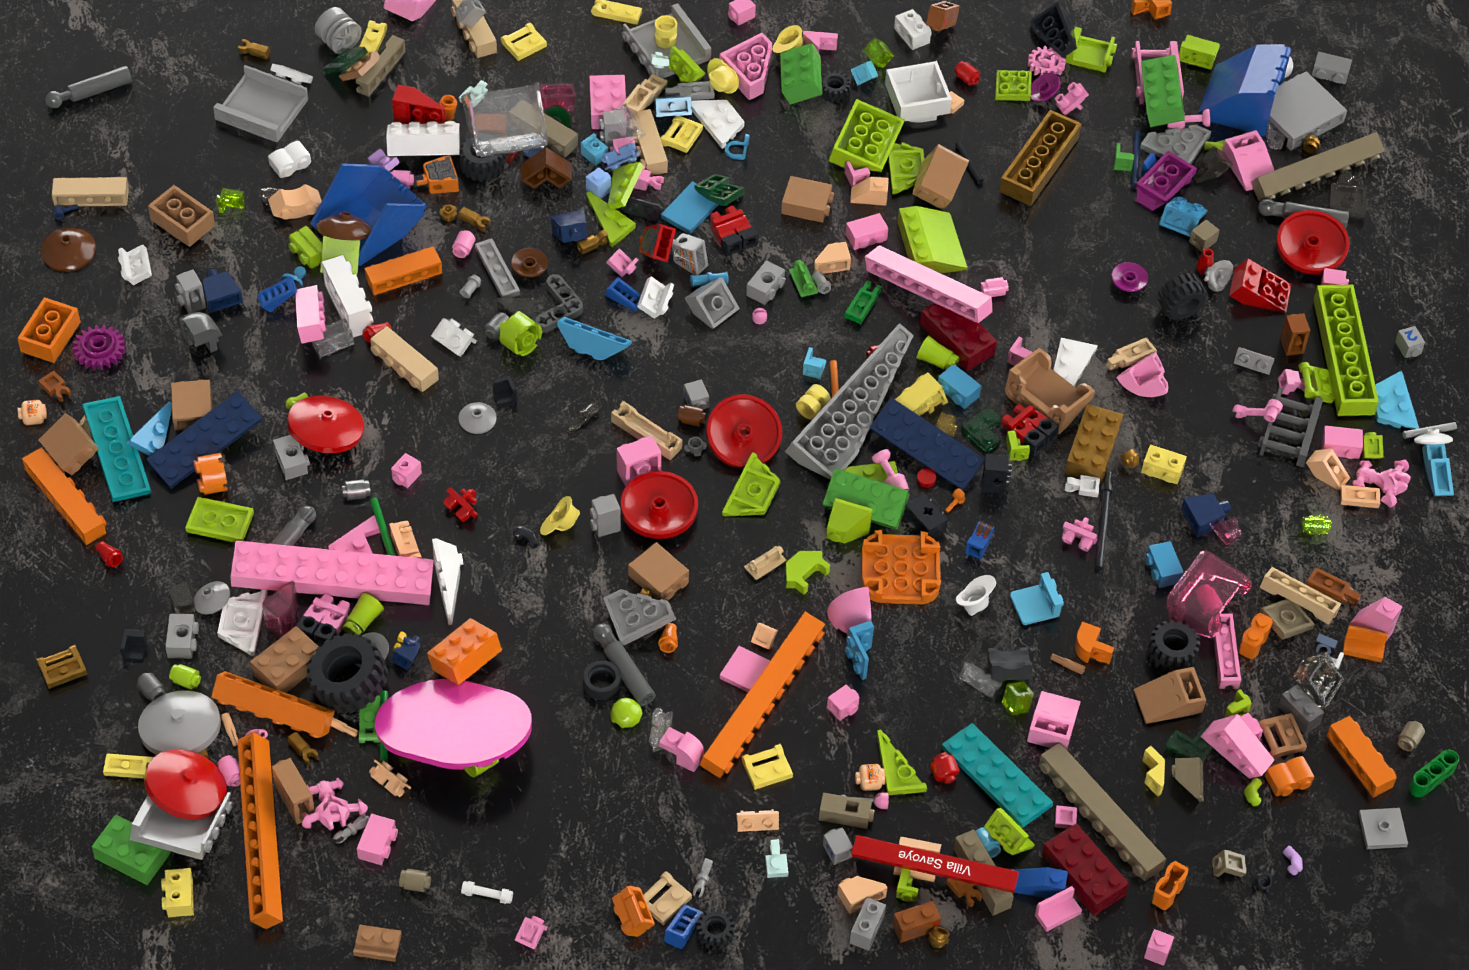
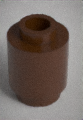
M690 405L680 406L677 420L684 424L700 427L701 423L704 424L706 413L703 412V408Z

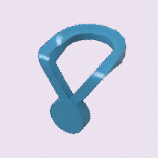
M745 134L744 142L732 141L726 144L725 154L732 159L744 160L750 135ZM732 145L744 146L743 154H732L728 149Z
M296 267L294 270L295 275L288 273L282 275L281 281L291 276L299 283L300 289L303 288L302 278L306 276L304 267Z

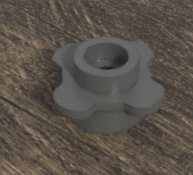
M692 437L688 440V445L684 446V450L691 452L694 456H700L701 451L707 447V444L699 437Z

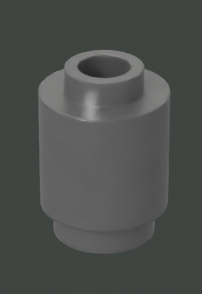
M502 312L496 314L484 327L486 335L490 339H499L501 331L499 326L503 321H507L509 316Z
M364 479L345 481V485H342L343 497H346L347 500H355L370 496L369 481H364Z
M144 673L138 678L137 687L149 701H153L166 694L164 686L153 673Z

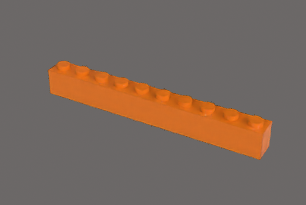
M806 611L705 753L700 766L721 778L724 772L726 774L729 773L734 765L732 760L740 757L744 751L742 746L744 743L749 744L754 736L753 730L755 728L759 729L765 719L762 717L764 714L769 715L775 704H773V701L781 698L785 691L783 689L785 684L790 685L795 677L793 675L794 671H799L805 663L803 660L805 655L809 657L815 648L813 646L814 642L817 641L819 643L825 634L822 631L825 626L823 622Z
M252 732L238 739L249 914L251 922L268 929L283 922L269 740Z

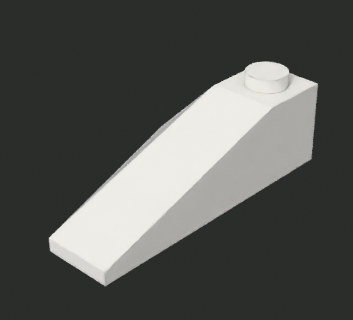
M432 539L434 565L448 625H452L460 579V565H463V558L461 553L458 554L456 546L439 539Z

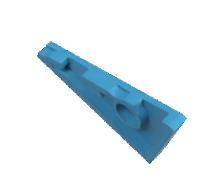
M168 402L126 444L149 456L162 448L166 439L172 403Z

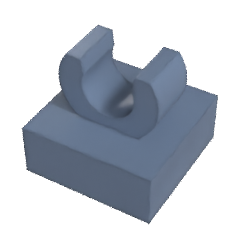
M1319 634L1316 640L1319 643L1316 647V653H1319L1320 648L1325 647L1327 649L1326 655L1330 656L1331 648L1335 649L1338 641Z

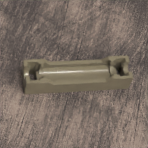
M394 35L390 37L385 44V50L379 56V60L362 77L356 79V83L360 85V87H357V92L368 97L373 93L405 53L404 39Z

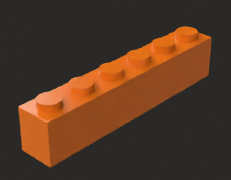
M41 447L22 458L25 471L86 545L106 534V521L103 516L97 515L91 502L87 503L83 492L75 488L73 480L65 476L64 470L55 464V460L49 453H46Z
M226 671L217 675L211 698L217 699V702L220 704L234 705L237 710L253 712L259 718H270L273 723L289 725L295 731H306L315 738L323 737L329 733L335 710Z

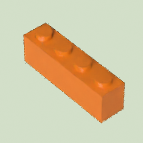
M434 246L365 268L366 281L373 296L442 274V262Z
M1348 716L1330 725L1327 737L1372 797L1393 788L1397 778L1394 770L1389 768L1382 754L1376 751L1371 740L1363 734L1359 724Z

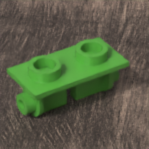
M801 260L795 261L794 268L789 269V272L800 296L805 297L817 294L818 290L807 266Z

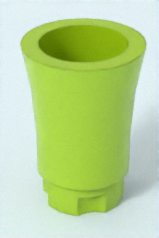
M930 336L924 340L916 357L943 370H947L953 364L957 365L959 361V356L936 342Z
M362 593L352 612L345 620V624L342 626L343 631L347 634L351 633L352 636L364 633L370 623L384 610L383 605L373 596Z

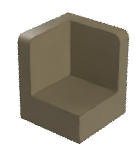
M1205 220L1192 230L1189 242L1203 252L1204 249H1208L1217 242L1220 230L1208 220Z

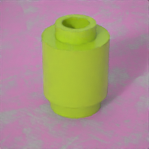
M175 664L170 671L169 679L173 680L175 684L193 689L199 685L201 676L198 670L182 664Z

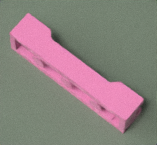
M1213 614L1211 630L1214 639L1219 689H1225L1228 685H1232L1233 689H1239L1241 675L1233 614Z

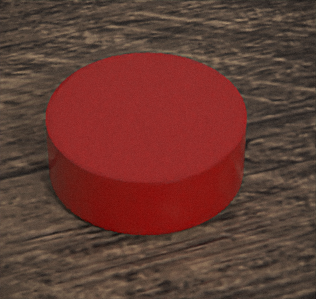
M922 469L918 472L917 483L921 487L930 488L935 484L936 474L933 470Z

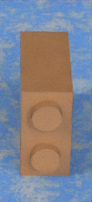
M790 176L782 201L781 214L823 223L825 216H829V203H833L835 193L832 192V185Z
M210 380L171 383L174 429L186 430L212 410Z
M66 413L38 439L61 469L70 475L77 472L99 450V447L80 424Z
M657 542L628 565V576L642 588L650 589V594L656 600L671 599L677 590L684 588L689 582V570Z
M291 758L281 760L273 765L272 771L275 788L295 823L300 824L303 822L302 814L304 812L308 815L315 813L312 794Z

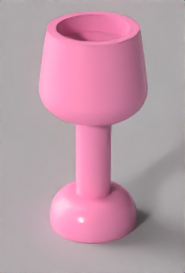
M1205 109L1202 115H1186L1185 121L1169 123L1167 128L1183 129L1186 122H1203L1205 126L1209 127L1210 109Z
M885 449L876 453L872 460L874 463L882 465L888 477L884 483L909 491L905 476L901 473L894 474L888 462L890 458L889 450Z

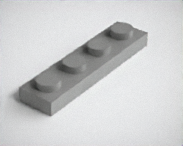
M493 239L476 243L475 249L502 300L519 296L520 290Z

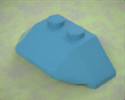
M563 317L557 322V326L570 348L575 349L580 354H589L596 360H604L632 344V340L602 331L567 317Z

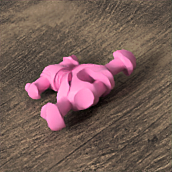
M1369 460L1361 461V468L1356 472L1357 480L1353 481V485L1365 487L1364 482L1368 484L1375 483L1386 494L1382 497L1381 501L1388 507L1395 506L1397 499L1394 495L1406 491L1407 484L1411 479L1408 474L1404 473L1409 469L1407 460L1394 461L1395 469L1390 468L1380 474L1374 469H1369L1372 466Z
M339 778L332 782L323 780L315 786L309 787L307 785L312 795L319 793V799L322 803L316 807L315 813L308 815L304 812L302 814V826L311 828L312 822L320 820L329 830L334 829L333 822L340 821L341 826L345 827L350 812L359 811V814L363 815L368 807L360 799H358V803L348 804L346 800L335 797L333 790L342 789L344 785Z

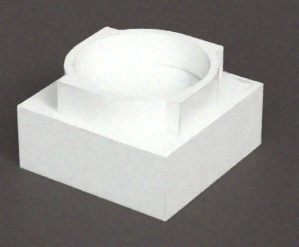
M937 61L886 70L885 85L897 117L909 122L922 123L937 120L938 115L950 114L952 98Z

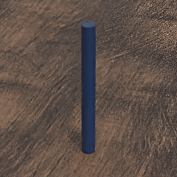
M1138 130L1134 131L1133 139L1134 162L1131 174V187L1136 188L1139 177L1141 132Z

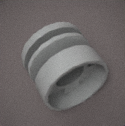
M338 7L325 11L318 18L314 28L315 34L336 54H343L351 50L358 43L362 32L361 27Z

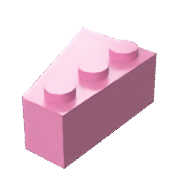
M1238 714L1213 721L1200 736L1249 779L1262 776L1274 762V758Z

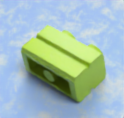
M307 226L299 229L298 232L290 234L289 248L292 253H297L302 264H307L311 269L321 263L323 243Z

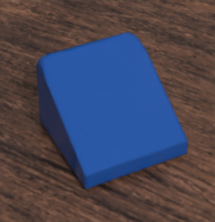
M1150 153L1144 161L1141 176H1144L1157 162L1154 153Z

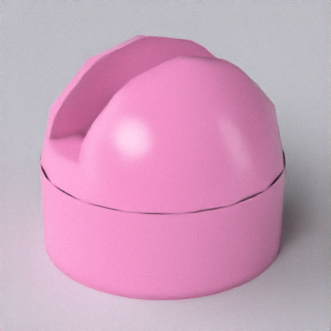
M756 308L753 311L752 320L756 324L765 323L767 320L766 310Z

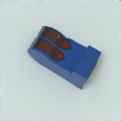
M979 521L975 531L967 541L965 553L982 559L995 527ZM972 547L979 549L980 552H975Z

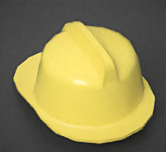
M793 25L785 28L773 45V52L782 53L803 46L801 27Z
M718 58L710 60L707 70L713 89L725 93L735 92L739 87L737 73Z
M570 496L562 498L543 522L540 529L542 535L550 534L555 529L565 531L574 525L580 512L572 505Z

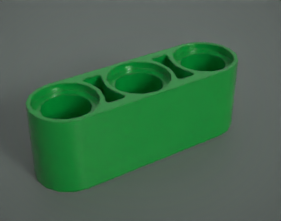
M1445 750L1416 772L1409 786L1411 794L1415 797H1423L1452 775L1459 762V755L1453 750Z

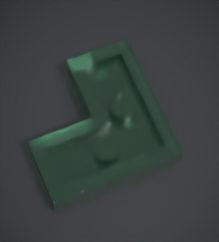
M988 406L962 424L961 430L988 453L1001 442V438L991 429L1001 422L1002 417Z
M1205 726L1202 727L1194 740L1175 730L1165 745L1166 749L1181 758L1199 757L1203 763L1214 749L1200 737L1207 729Z

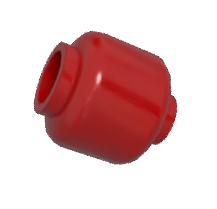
M947 752L941 753L933 757L930 763V769L937 782L944 781L945 784H949L956 780L955 776L958 775L960 770L953 755H947Z

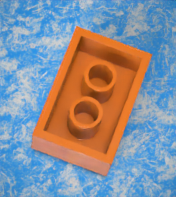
M44 297L17 338L20 351L55 363L81 323L78 308Z
M470 618L427 652L433 671L459 686L501 652L502 648L496 632Z

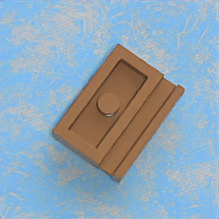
M359 925L353 955L395 962L402 935L401 931Z

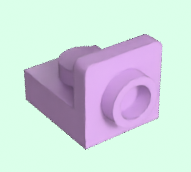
M378 149L368 157L371 165H380L381 168L384 167L388 171L400 163L397 157L386 156L382 149Z

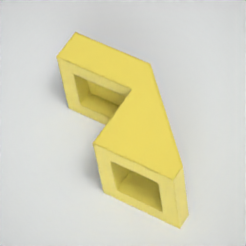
M1150 746L1145 750L1142 759L1151 769L1147 772L1144 783L1159 797L1164 786L1165 759Z

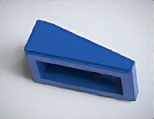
M290 276L258 293L257 296L261 307L272 312L297 292L294 279Z
M617 277L607 288L605 295L636 312L639 309L637 305L641 294ZM635 299L638 300L636 304L632 303Z
M684 904L665 930L664 941L682 949L694 931L697 920L703 912ZM684 914L693 917V919L684 916Z

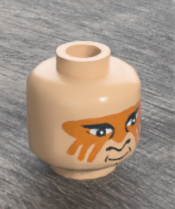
M40 400L23 401L21 408H18V418L23 419L25 425L42 424L44 419H47L46 405L42 404Z
M878 764L861 765L859 772H855L856 784H860V788L863 791L880 790L882 785H885L884 768L881 769Z

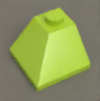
M835 498L827 526L826 538L845 544L868 535L871 526L872 509Z

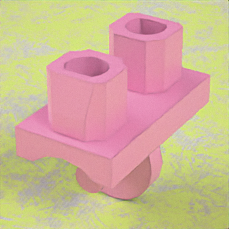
M1072 82L1068 86L1069 92L1065 96L1059 94L1055 97L1056 105L1065 116L1076 107L1081 110L1083 107L1080 103L1089 95L1080 83Z
M1085 517L1082 522L1076 519L1074 525L1065 521L1063 525L1062 541L1072 544L1074 538L1077 537L1081 539L1078 548L1086 552L1089 551L1093 544L1096 545L1098 539L1097 534L1092 533L1094 526L1088 524L1089 518Z

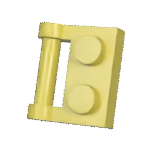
M528 23L524 28L500 38L505 48L518 61L547 47V41L534 29L532 23ZM527 33L529 34V35L526 36L525 38H523V39H521V40H519V41H517V42H515V43H513V44L511 43L512 41L518 39L519 37H521V36H523V35H525V34H527Z
M678 115L673 118V123L660 139L663 146H670L687 153L702 132L703 125ZM682 126L681 129H680V130L678 131V133L676 134V136L674 137V139L671 138L672 135L674 134V132L676 131V129H677L678 127Z
M781 744L775 745L774 748L763 752L742 756L743 765L754 789L793 778L792 770L784 755ZM774 756L777 757V760L755 767L752 766V763Z

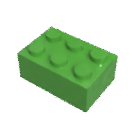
M813 43L780 53L782 93L789 104L822 95L821 57Z
M115 814L92 845L94 857L108 866L148 885L171 854V851L130 840L132 822Z

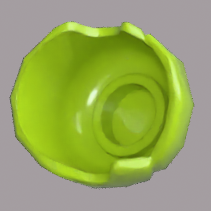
M630 698L619 699L613 704L610 711L612 723H617L621 728L635 726L642 717L641 706Z

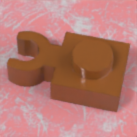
M54 370L38 380L39 385L50 396L56 394L57 400L63 402L62 394L71 396L70 389L66 387L65 381Z
M947 879L946 884L958 898L964 895L969 906L972 907L974 905L971 897H976L979 901L982 900V893L974 889L975 884Z

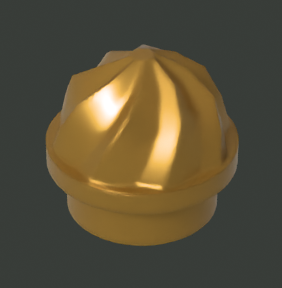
M1315 135L1307 136L1303 140V149L1306 152L1315 153L1319 150L1320 140Z
M1131 449L1120 455L1121 463L1127 468H1135L1139 463V454L1135 453L1134 449Z
M935 926L929 932V942L934 948H942L949 942L948 937L950 934L944 928Z

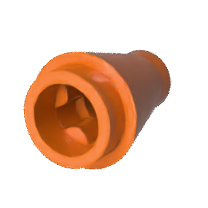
M445 95L441 98L440 105L445 108V120L451 121L455 117L457 100L452 95Z
M673 623L665 625V629L658 641L660 649L666 653H671L678 647L677 626Z

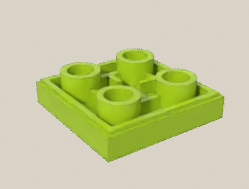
M997 70L995 100L1030 101L1032 71Z

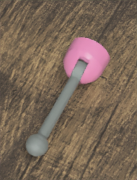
M878 793L874 798L851 797L872 801L878 808L888 809L889 793Z

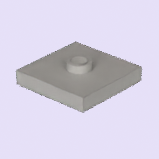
M1400 808L1359 811L1358 814L1366 850L1407 847L1408 841Z

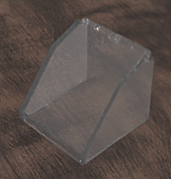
M539 82L528 86L471 94L469 92L461 96L472 146L477 156L485 157L492 156L494 153L498 155L511 153V151L518 152L529 150V148H543L548 145Z

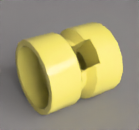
M665 15L656 19L654 40L658 47L667 49L676 44L677 21L675 18Z
M814 384L798 400L796 408L803 417L813 420L831 400L830 394L822 386Z

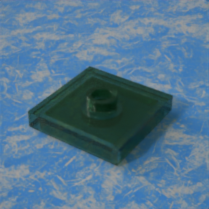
M365 47L346 49L327 64L323 70L325 74L345 72L366 55L368 51Z

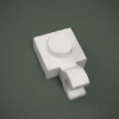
M1081 475L1080 479L1067 477L1065 491L1074 492L1079 490L1078 495L1098 497L1100 478Z

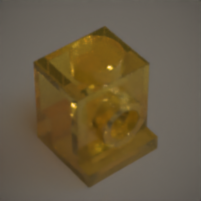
M941 412L935 427L952 437L957 430V425H955L956 417Z

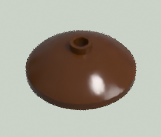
M349 212L330 215L317 223V231L320 234L339 240L366 239L372 231L368 223L357 216L351 215Z
M66 227L50 233L43 240L40 253L42 260L48 267L57 271L70 272L81 269L92 261L96 253V243L92 235L87 231L75 227Z

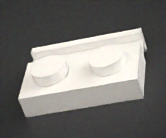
M272 64L271 71L276 72L275 76L286 79V76L292 78L291 81L297 84L302 82L311 83L313 76L283 65Z

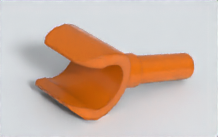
M960 488L953 492L952 496L955 499L945 509L947 513L955 505L965 501V493Z

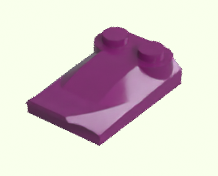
M1167 151L1137 182L1136 201L1151 211L1166 204L1184 185L1189 184L1197 168Z

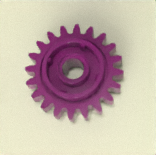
M105 324L102 328H99L98 325H95V329L88 327V332L81 330L82 336L76 335L77 341H73L75 359L79 360L80 365L85 363L86 369L91 365L93 370L97 366L103 370L104 365L111 368L110 363L117 365V359H123L122 354H125L126 345L123 335L119 334V330L113 331V326L106 329Z

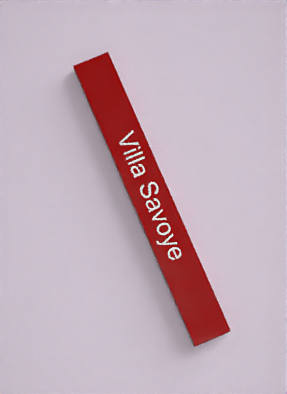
M856 835L851 853L852 857L1010 893L1015 892L1019 871Z

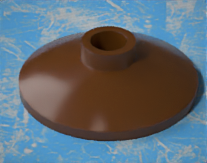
M524 248L513 255L511 265L513 270L520 276L536 277L545 272L548 266V259L541 250Z

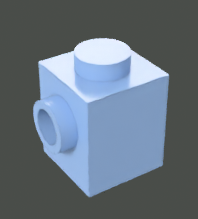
M597 168L586 176L587 192H592L600 199L610 193L611 177L607 172Z

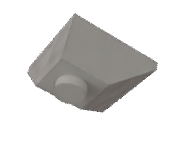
M719 278L696 289L685 298L693 314L712 329L740 309L723 278Z

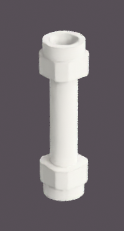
M464 881L461 893L467 896L477 894L500 899V903L511 904L513 891L503 888L502 891L484 888L475 886V882Z

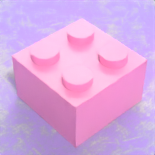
M652 436L641 438L638 441L624 444L617 448V472L625 487L642 474L661 471V451Z

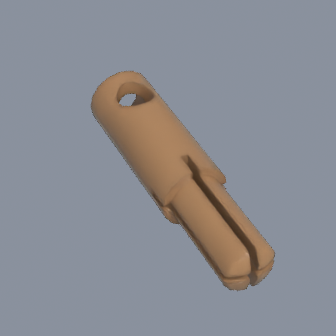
M1056 654L1051 656L1052 661L1079 674H1083L1085 671V666Z

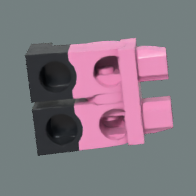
M326 593L320 599L315 597L313 604L296 625L320 647L324 645L326 640L330 641L334 639V636L339 635L343 630L342 626L345 624L350 610L349 602L342 600L336 606L333 604L334 598Z

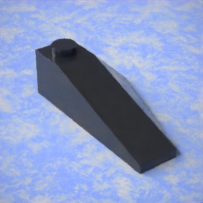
M1056 2L1030 20L1033 31L1062 58L1077 49L1074 27L1069 12L1059 2Z

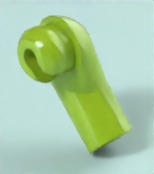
M1225 140L1218 142L1206 141L1204 149L1222 152Z
M304 392L297 397L288 398L285 405L290 410L295 403L307 398L308 395Z
M1256 777L1253 778L1244 790L1245 797L1252 806H1258L1261 803L1257 790L1262 785V782Z

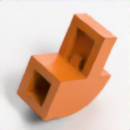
M1132 0L1130 11L1135 15L1149 10L1153 18L1158 19L1170 15L1172 2L1171 0Z
M1082 621L1075 642L1076 654L1086 663L1089 662L1091 657L1099 662L1109 664L1114 647L1098 642L1101 628Z

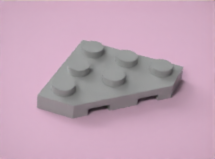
M1190 125L1186 129H1167L1165 132L1158 134L1150 132L1141 143L1140 149L1148 153H1154L1155 156L1160 158L1167 151H1170L1189 164H1192L1205 145V142L1209 139L1211 131L1198 125Z
M622 589L603 598L623 646L676 620L672 607L667 600L652 599L651 596L639 593L636 595Z

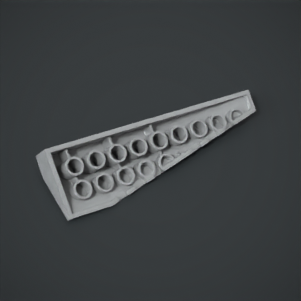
M899 323L794 439L785 452L800 465L830 480L834 468L844 471L857 456L913 335Z

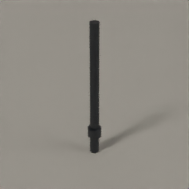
M1110 471L1105 472L1104 483L1101 486V493L1103 495L1095 569L1097 570L1103 569L1110 495L1113 492V485L1111 484L1112 472Z

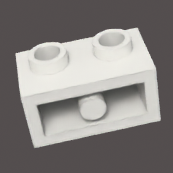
M913 9L895 16L894 29L912 50L930 43L931 29Z

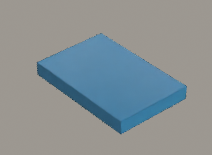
M693 181L661 214V219L688 234H691L718 206V204L699 194L695 190L696 183Z

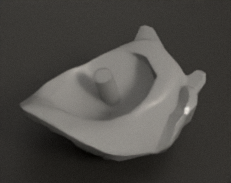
M1222 260L1207 268L1204 281L1208 282V287L1212 291H1222L1227 286L1233 274L1232 263Z

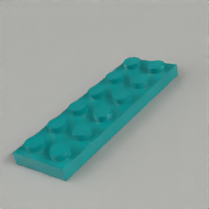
M117 396L82 404L92 439L99 447L97 455L112 502L151 494L139 452L134 447L126 444L133 437L121 397Z
M973 723L942 744L941 749L947 752V755H953L957 765L1021 828L1053 807V801Z

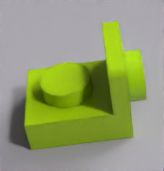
M1008 431L1006 447L1009 461L1028 459L1029 445L1021 446L1020 439L1016 437L1015 431Z
M1375 432L1365 433L1363 436V459L1383 458L1382 435H1376Z
M1241 689L1236 691L1234 702L1228 705L1224 718L1236 714L1243 716L1249 713L1252 703L1248 695L1244 694Z
M902 868L896 898L906 902H916L919 889L911 887L913 876H909V869Z

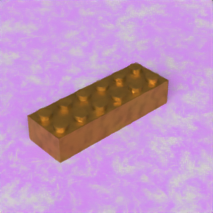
M1050 110L1001 177L999 192L1031 206L1079 139L1081 123Z

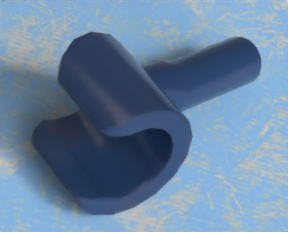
M56 205L53 209L54 218L57 220L62 219L65 212L78 209V205L68 207Z

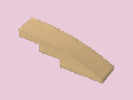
M652 74L648 80L645 79L641 85L638 84L622 104V107L636 114L642 112L654 101V98L660 95L667 86L668 81Z

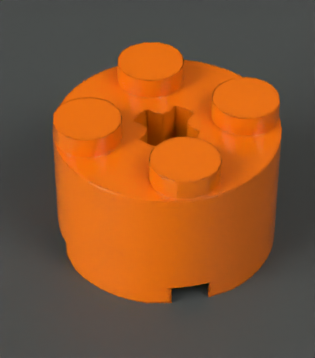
M221 453L197 457V460L193 461L195 472L200 475V479L197 480L198 489L204 495L228 491V488L223 486V484H227L224 464L221 460H218V458L222 457Z

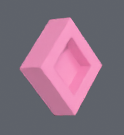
M1056 806L1055 827L1068 829L1076 824L1077 808Z

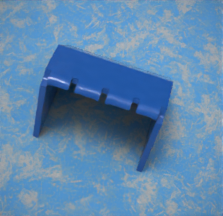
M1284 44L1255 45L1217 64L1198 115H1202L1205 109H1210L1211 122L1246 132L1257 130L1260 136L1265 137L1275 98L1273 95L1276 94L1278 86L1284 81L1291 48L1285 47Z
M341 164L310 224L317 230V223L321 219L333 214H340L341 212H349L351 215L357 216L368 223L372 231L368 238L360 240L358 266H361L405 237L423 217L427 205L418 197L415 200L416 195L396 177L393 178V175L386 168H381L380 165Z

